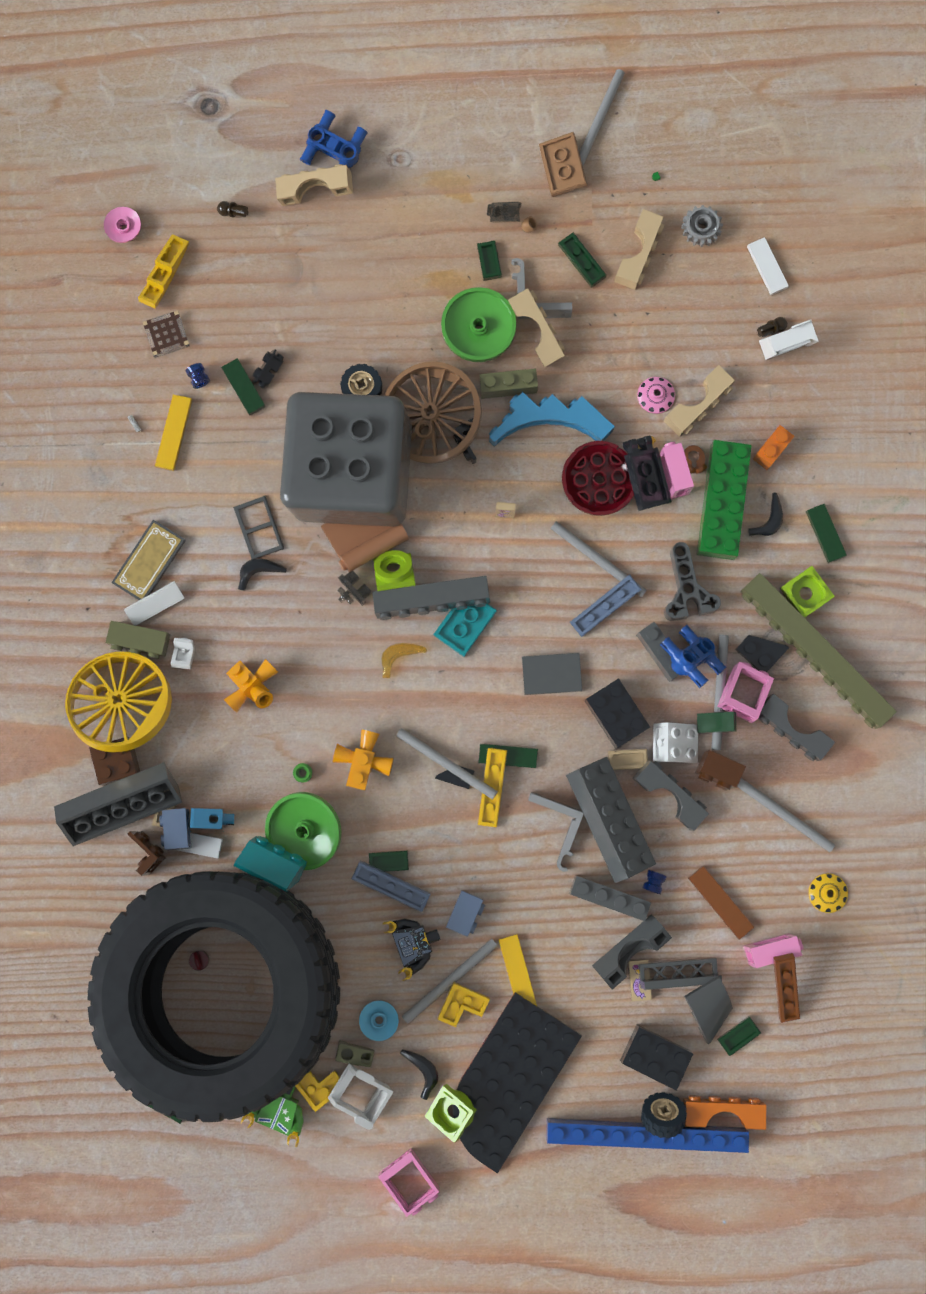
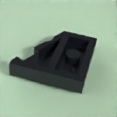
M748 635L735 650L758 671L768 672L789 647Z

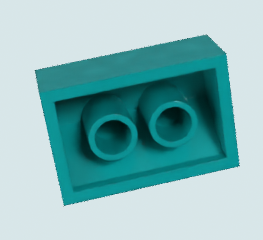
M255 836L248 841L233 866L287 892L300 881L307 861L303 860L298 854H291L285 851V848L280 845L269 843L265 837Z

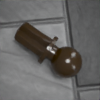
M222 201L217 206V211L221 216L229 215L234 218L235 216L246 217L249 214L247 206L237 205L235 202Z
M777 317L774 320L768 321L767 324L758 327V336L765 337L784 331L788 325L787 320L784 317Z

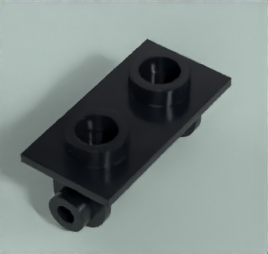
M276 349L271 352L267 351L262 359L264 361L261 368L257 367L252 375L254 377L252 383L258 381V385L263 389L269 386L275 376L269 370L277 372L284 362V357L281 354L275 355Z

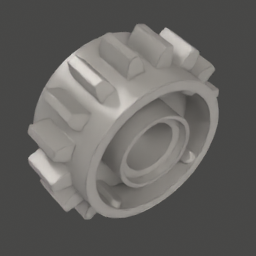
M702 205L700 208L695 206L693 211L689 210L687 212V216H684V223L681 226V229H685L683 236H687V242L691 241L693 246L697 244L703 247L705 244L710 246L711 241H717V236L721 235L722 231L720 229L723 227V224L720 223L722 217H718L717 210L713 211L710 206L706 208ZM698 224H704L706 228L702 229Z

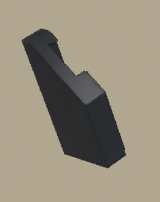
M461 767L464 770L471 773L472 775H474V770ZM448 770L435 777V779L459 787L470 788V784Z

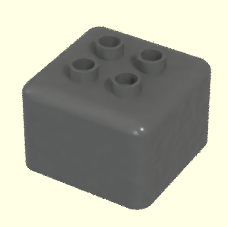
M297 392L289 398L286 411L280 499L298 520L313 523L390 527L398 526L404 521L407 508L412 424L403 402L395 396Z

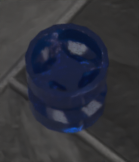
M202 363L193 364L185 370L187 376L192 380L191 384L194 389L202 388L210 382L208 375L204 373L205 368Z
M648 870V882H644L642 888L661 895V886L667 876Z

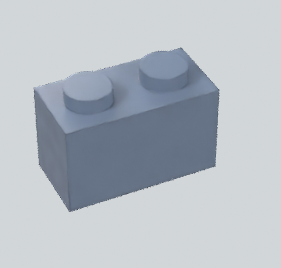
M189 809L162 810L159 821L160 826L163 827L164 835H161L162 847L164 846V850L190 849Z
M461 890L446 928L467 937L469 933L473 934L477 923L474 922L477 914L481 916L485 907L482 904L483 899Z

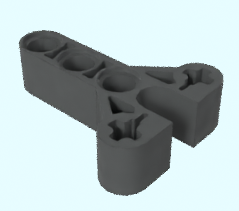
M684 542L676 543L670 551V557L678 590L672 602L664 609L665 618L669 621L686 619L689 616L686 606L687 600H693L696 603L699 616L714 613L721 605L720 598L715 594H710L697 583L689 546ZM681 548L684 551V556H678L675 553V549ZM681 566L688 569L687 575L680 573L679 568ZM690 585L692 593H686L683 586ZM709 600L711 603H715L712 608L711 605L706 604ZM672 607L678 611L675 615L669 612Z

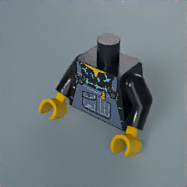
M404 918L393 922H383L382 925H389V930L384 931V933H392L404 967L398 971V974L405 972L406 977L402 981H406L423 969L430 960V953H432L430 944L441 940L437 929L426 933L424 925H420L418 921Z

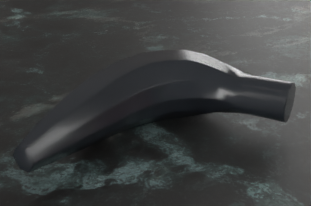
M772 493L771 512L768 521L763 526L748 528L749 536L773 535L781 527L783 511L777 493Z
M251 559L243 564L240 569L238 589L245 591L250 577L255 573H286L287 568L266 559Z
M402 1049L400 1054L413 1063L424 1076L425 1084L420 1097L427 1100L438 1082L439 1077L436 1067L427 1058Z

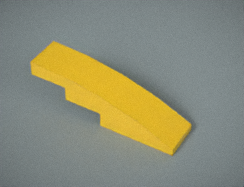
M171 235L155 260V267L147 277V284L138 296L139 302L156 309L183 259L189 241L176 235Z

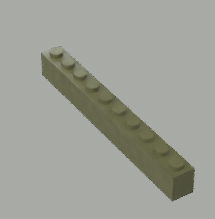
M761 573L740 591L743 594V599L749 604L752 603L756 607V612L761 617L765 616L770 621L769 625L775 631L779 630L783 634L782 638L789 645L792 644L797 649V654L803 659L806 658L810 662V667L815 672H820L824 676L823 680L829 686L833 685L838 690L837 694L839 697L847 700L851 704L852 710L865 718L864 721L869 727L881 728L897 712Z

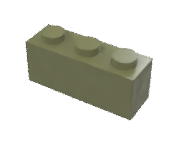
M536 368L480 374L481 399L520 395L522 392L525 394L537 393Z
M111 621L105 643L111 645L110 649L122 651V648L130 649L129 652L141 655V652L148 653V657L159 659L160 656L166 657L171 635L164 631Z

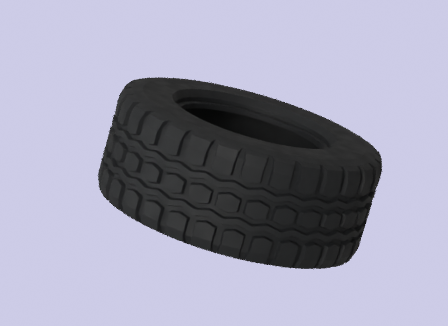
M220 871L194 872L193 874L173 877L168 882H161L146 891V895H139L127 905L126 912H121L110 926L111 931L106 932L98 947L99 955L94 957L90 975L93 977L92 981L88 983L87 1000L91 1004L88 1007L90 1026L94 1027L92 1035L97 1050L101 1049L103 1053L101 1058L110 1072L113 1071L116 1074L114 1077L116 1081L126 1091L131 1090L133 1092L132 1096L145 1106L152 1105L154 1111L169 1117L176 1115V1118L184 1121L196 1122L200 1119L202 1122H221L224 1119L232 1120L245 1116L250 1112H255L270 1104L297 1085L316 1065L320 1054L325 1051L330 1041L331 1030L335 1028L337 1021V1005L340 1004V987L337 980L340 979L338 963L334 962L333 956L335 952L332 943L324 935L326 932L318 918L312 916V911L301 900H297L289 890L285 892L263 879L245 873ZM209 927L227 929L247 939L264 958L272 978L274 995L269 1021L259 1039L240 1055L213 1056L192 1048L173 1030L163 1006L162 984L171 957L189 937Z

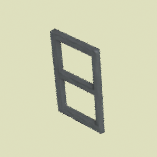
M266 496L233 507L251 559H257L276 551L284 550ZM264 502L270 522L246 530L239 510ZM272 526L279 546L254 555L247 534Z

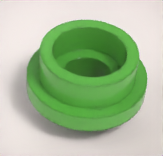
M300 763L295 766L293 776L298 782H307L312 777V769L308 764ZM302 769L306 770L304 777H301L299 774Z

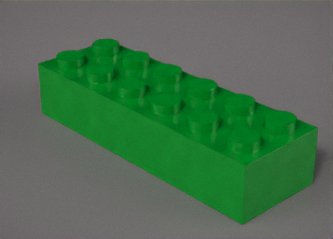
M713 440L710 445L697 555L727 560H735L738 557L752 445Z

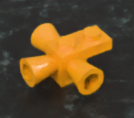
M265 659L256 673L253 674L239 660L226 674L240 689L223 700L236 713L248 697L258 708H266L272 703L273 695L263 682L279 672Z
M361 729L360 749L355 748V752L337 744L333 762L352 763L346 786L366 790L369 774L372 769L390 776L394 758L375 757L376 753L372 752L380 734Z

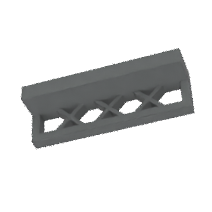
M717 958L638 964L640 988L644 990L698 986L707 983L717 976L722 981V975H719L717 970ZM705 963H712V974L705 975L700 970ZM685 965H691L695 969L690 976H685L681 972ZM666 966H671L676 970L671 978H667L662 974ZM644 968H652L657 973L652 979L645 980Z

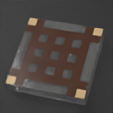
M178 310L142 322L155 358L190 346Z

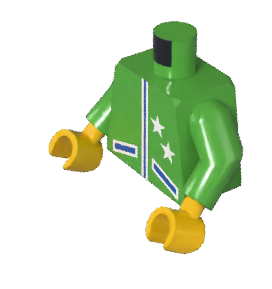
M294 1086L265 1107L243 1116L241 1124L244 1119L250 1120L248 1128H250L255 1121L287 1135V1145H289L291 1139H295V1147H297L304 1119L302 1108L298 1105L299 1100L292 1098L296 1087Z

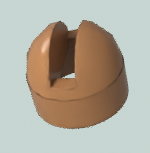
M529 216L522 221L521 227L524 232L531 233L537 229L538 225L536 220Z

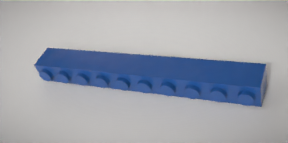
M547 1118L546 1124L547 1144L749 1153V1131L743 1127L685 1126L682 1132L675 1137L659 1138L648 1132L642 1123Z

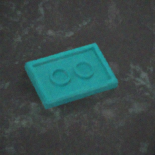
M489 604L483 607L467 606L463 610L452 608L433 636L465 657L497 610Z

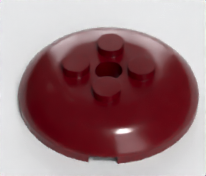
M592 441L576 448L566 460L562 471V486L568 500L580 511L594 516L610 515L623 509L634 496L624 457L627 453L618 445L607 441ZM596 476L603 477L604 482L599 484L595 481L594 478Z

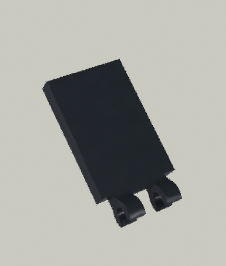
M649 435L637 440L632 439L623 442V448L628 453L624 457L638 511L671 503L658 447L653 448L652 437Z

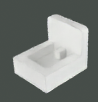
M174 638L171 667L191 669L195 652L193 640Z

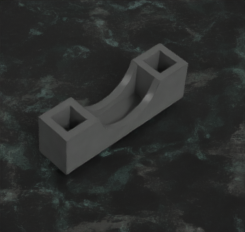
M775 694L770 695L766 699L758 719L766 725L770 724L775 728L774 732L779 736L787 737L790 740L789 743L794 748H801L806 752L804 755L811 761H821L835 741L821 730L811 734H802L794 730L787 717L789 705Z
M647 761L633 779L649 792L659 788L670 791L676 798L678 806L675 817L689 830L695 831L709 815L705 810L707 807L701 801L692 799V793L685 787L681 789L676 784L678 782L677 779L671 774L667 776L662 771L664 768L658 762Z
M576 875L569 891L570 895L642 921L646 920L651 905L649 901Z
M651 914L592 966L613 990L627 977V964L636 953L645 949L658 951L672 937Z

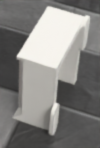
M811 319L792 326V329L759 340L765 360L804 345L809 347L819 342Z
M349 1063L328 1096V1099L335 1108L354 1117L356 1124L370 1130L393 1094V1090L388 1084L377 1080L372 1075L355 1068ZM354 1076L377 1087L364 1111L340 1100Z

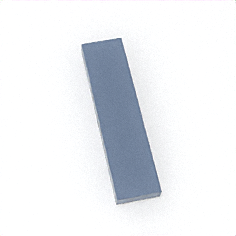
M628 575L570 621V623L579 635L583 637L642 589L631 575Z
M361 860L352 876V880L420 912L423 911L431 893Z

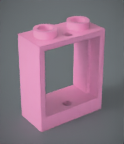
M667 443L660 452V458L670 497L675 499L689 495L694 484L682 443Z
M738 662L732 668L717 707L727 712H736V716L753 723L760 716L774 678L765 671H758L752 668L749 663ZM740 673L764 684L755 708H751L731 698Z
M788 933L744 945L748 964L754 968L774 964L773 957L790 953H793L795 958L802 956L803 944L800 938L797 939V936Z
M412 1148L379 1172V1179L406 1217L410 1214L416 1215L421 1211V1206L427 1201L431 1203L438 1197L437 1193H439L440 1187ZM410 1162H413L431 1188L408 1205L390 1178Z

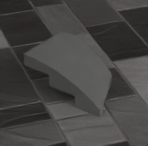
M718 976L684 996L707 1044L711 1043L733 1009L729 995Z

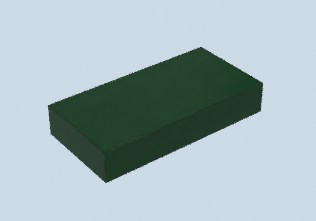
M496 242L477 243L483 281L502 278Z
M736 712L697 714V733L737 732Z
M408 850L369 853V865L384 872L409 870Z
M748 1016L717 1040L726 1053L731 1056L760 1035L761 1032L750 1016Z

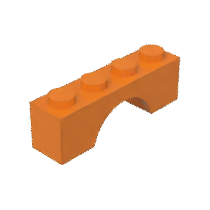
M690 1095L689 1099L683 1098L684 1106L687 1109L686 1127H706L708 1121L715 1114L731 1112L740 1118L745 1129L766 1130V1104L759 1098H748V1101H741L739 1097H729L728 1100H721V1097L709 1096V1099H701V1096Z

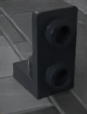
M461 424L454 428V430L464 437L469 432L471 426ZM456 434L453 435L456 443L459 444L462 439ZM469 446L463 452V455L467 461L471 460L472 464H475L477 458Z

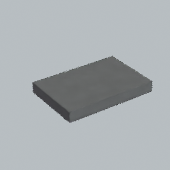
M579 653L522 657L524 695L582 692Z

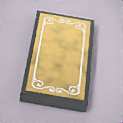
M152 520L111 583L138 600L150 595L186 540L157 521Z

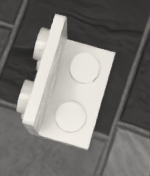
M669 722L654 723L653 762L698 763L697 725Z

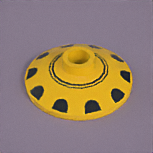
M821 874L809 886V899L812 905L821 912L833 913L839 911L847 901V886L840 877L834 874ZM828 890L833 891L832 897L827 896Z

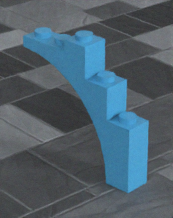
M522 392L519 396L515 395L510 400L509 411L512 414L508 413L502 419L503 423L499 427L495 426L490 431L489 442L495 447L505 437L518 430L545 424L561 425L576 429L590 436L595 441H604L613 432L615 426L582 396L578 400L575 398L569 404L568 409L553 394L549 398L544 397L539 406H537Z

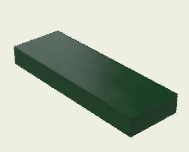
M574 232L558 243V246L591 288L606 278V273Z
M238 358L221 367L249 416L266 407Z
M825 504L807 510L806 514L827 563L846 557L847 554Z
M480 744L478 763L486 764L488 748L507 750L505 766L536 768L538 749Z

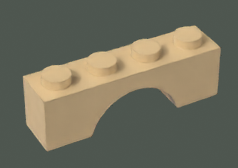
M338 164L331 168H318L310 172L301 171L299 174L294 175L284 174L281 177L275 178L277 200L282 206L301 203L306 191L314 186L328 187L335 197L353 194L352 172L347 165Z
M645 209L642 210L634 233L640 238L643 249L633 258L622 259L616 274L615 283L633 290L636 289L637 284L641 285L645 276L642 271L644 267L648 268L651 257H648L650 251L654 252L658 243L655 240L657 234H662L665 226L662 224L663 216Z
M527 288L509 298L508 302L517 317H530L538 323L541 330V340L535 351L544 367L565 356L563 353L565 348L560 340L556 341L554 337L556 331L552 324L548 325L544 318L547 315L542 307L538 308L535 302L538 300L533 290L529 291Z
M718 365L703 382L706 391L704 401L695 406H685L679 403L665 417L664 422L679 437L683 433L687 435L694 428L692 424L696 420L700 422L707 415L706 411L710 407L713 409L720 402L719 398L723 394L727 396L733 390L732 385L735 380Z

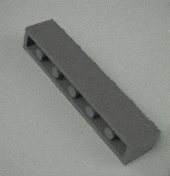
M487 576L372 591L375 615L380 620H389L394 616L405 618L409 617L410 614L416 613L426 615L431 611L446 612L452 608L463 610L467 606L474 605L476 607H483L490 603Z

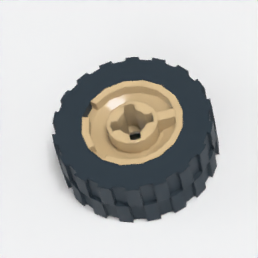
M367 364L352 365L349 369L345 370L344 375L341 377L342 394H382L381 377L372 366ZM364 383L365 386L359 389L358 385Z
M665 1092L654 1093L644 1100L641 1114L642 1125L645 1126L648 1132L659 1138L675 1137L685 1127L687 1109L683 1101L677 1096H673V1094Z

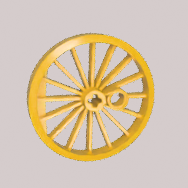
M124 651L107 653L85 664L73 677L65 699L66 714L75 734L85 744L105 752L128 751L150 741L166 723L172 704L170 685L158 666L140 654ZM124 662L117 689L112 664ZM129 662L139 664L124 686ZM109 665L114 692L98 673V669ZM144 667L153 671L152 674L131 688ZM95 672L103 684L94 686L85 680ZM156 677H159L162 682V686L135 693ZM82 684L94 690L93 695L77 693ZM107 691L106 696H99L101 692ZM161 692L157 701L135 700ZM75 699L98 702L74 709ZM132 705L152 706L153 708L147 714ZM100 709L77 725L75 715ZM128 709L145 717L140 726L128 712ZM124 712L138 728L129 740L123 717ZM119 713L124 741L111 743ZM105 714L90 736L81 731ZM112 715L107 741L95 740Z

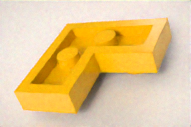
M453 982L437 1018L446 1024L456 1027L463 1010L482 1017L490 998Z
M334 1070L319 1082L310 1071L295 1087L316 1112L329 1101L328 1096L338 1082L340 1075Z

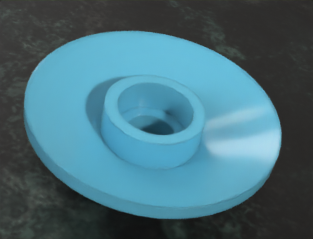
M381 1000L367 1004L359 1017L361 1031L367 1038L374 1041H384L390 1038L396 1032L399 1023L395 1008L388 1002ZM376 1017H382L383 1022L378 1024L375 1021Z

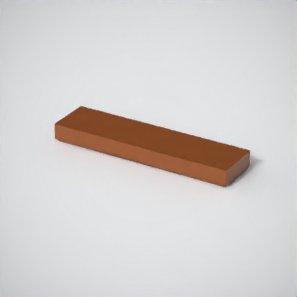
M704 866L700 867L688 878L738 940L754 928Z
M794 954L775 956L773 961L780 1022L800 1019Z

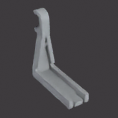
M515 258L511 260V264L513 266L519 265L520 272H514L512 279L517 280L518 294L525 290V273L523 260ZM572 302L536 303L538 308L542 307L547 315L546 318H571ZM520 316V317H518V319H527V318H530V317H526V316Z
M531 792L528 801L575 818L571 821L557 860L559 870L566 872L568 869L561 866V861L564 855H569L570 857L574 855L570 848L582 820L583 812Z

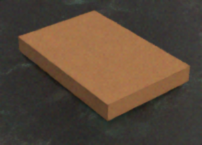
M574 132L539 144L552 197L587 186Z

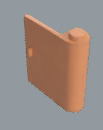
M332 523L321 525L323 532L340 558L338 562L342 570H347L348 572L357 569L379 555L409 540L401 524L394 527Z

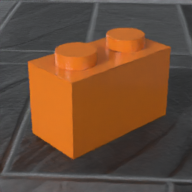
M779 425L754 456L753 460L768 470L795 436Z

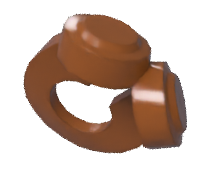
M695 445L687 447L684 453L690 474L705 471L707 465L705 464L704 451ZM691 451H696L699 454L695 468L688 457Z

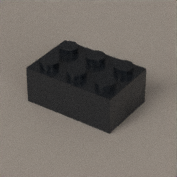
M619 678L585 699V703L615 749L650 728Z
M636 1024L620 1061L622 1064L677 1091L693 1053Z

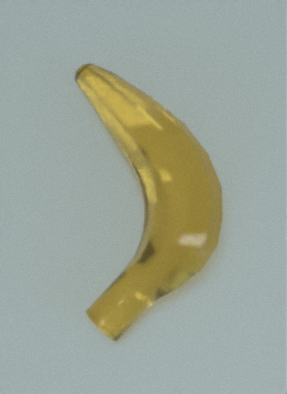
M398 643L389 646L383 652L381 658L383 666L382 678H390L392 664L397 658L405 655L425 653L427 649L423 646L408 643Z

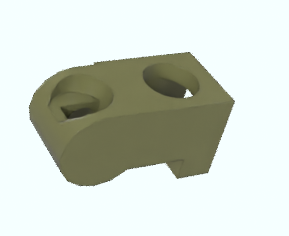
M339 1040L335 1060L356 1066L371 1067L375 1050Z

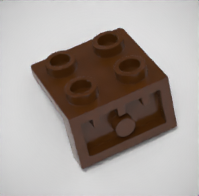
M130 831L128 836L149 855V857L145 856L140 860L136 871L141 876L151 875L166 859L163 855L164 851L158 845H152L149 842L150 837L143 831Z

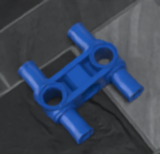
M325 110L319 124L314 125L308 132L307 147L300 157V161L310 165L316 152L320 151L338 160L339 164L347 165L348 168H351L359 160L360 146L368 132L361 127H357L351 141L337 136L328 130L336 116L331 111ZM316 135H322L320 140H313ZM348 152H354L352 157H345Z
M686 625L679 631V634L690 644L688 647L679 649L670 637H667L660 646L671 656V667L674 672L679 675L689 676L700 689L709 680L697 669L699 665L703 662L707 663L717 675L727 667L715 656L714 643L706 637H698Z

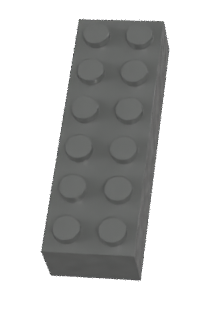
M604 757L567 774L566 777L614 882L617 883L656 865L608 757Z
M165 762L54 806L56 824L71 845L76 846L182 803V798L177 782Z

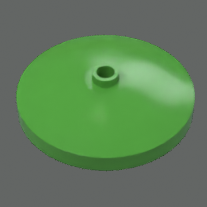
M482 287L466 289L455 295L446 305L441 320L442 335L450 350L460 358L471 362L490 361L502 355L513 342L516 333V316L508 300L500 293Z
M296 792L283 797L273 805L266 818L265 836L269 843L280 845L291 854L300 855L303 860L307 861L304 870H312L327 863L337 852L341 842V824L333 807L322 797L308 792Z

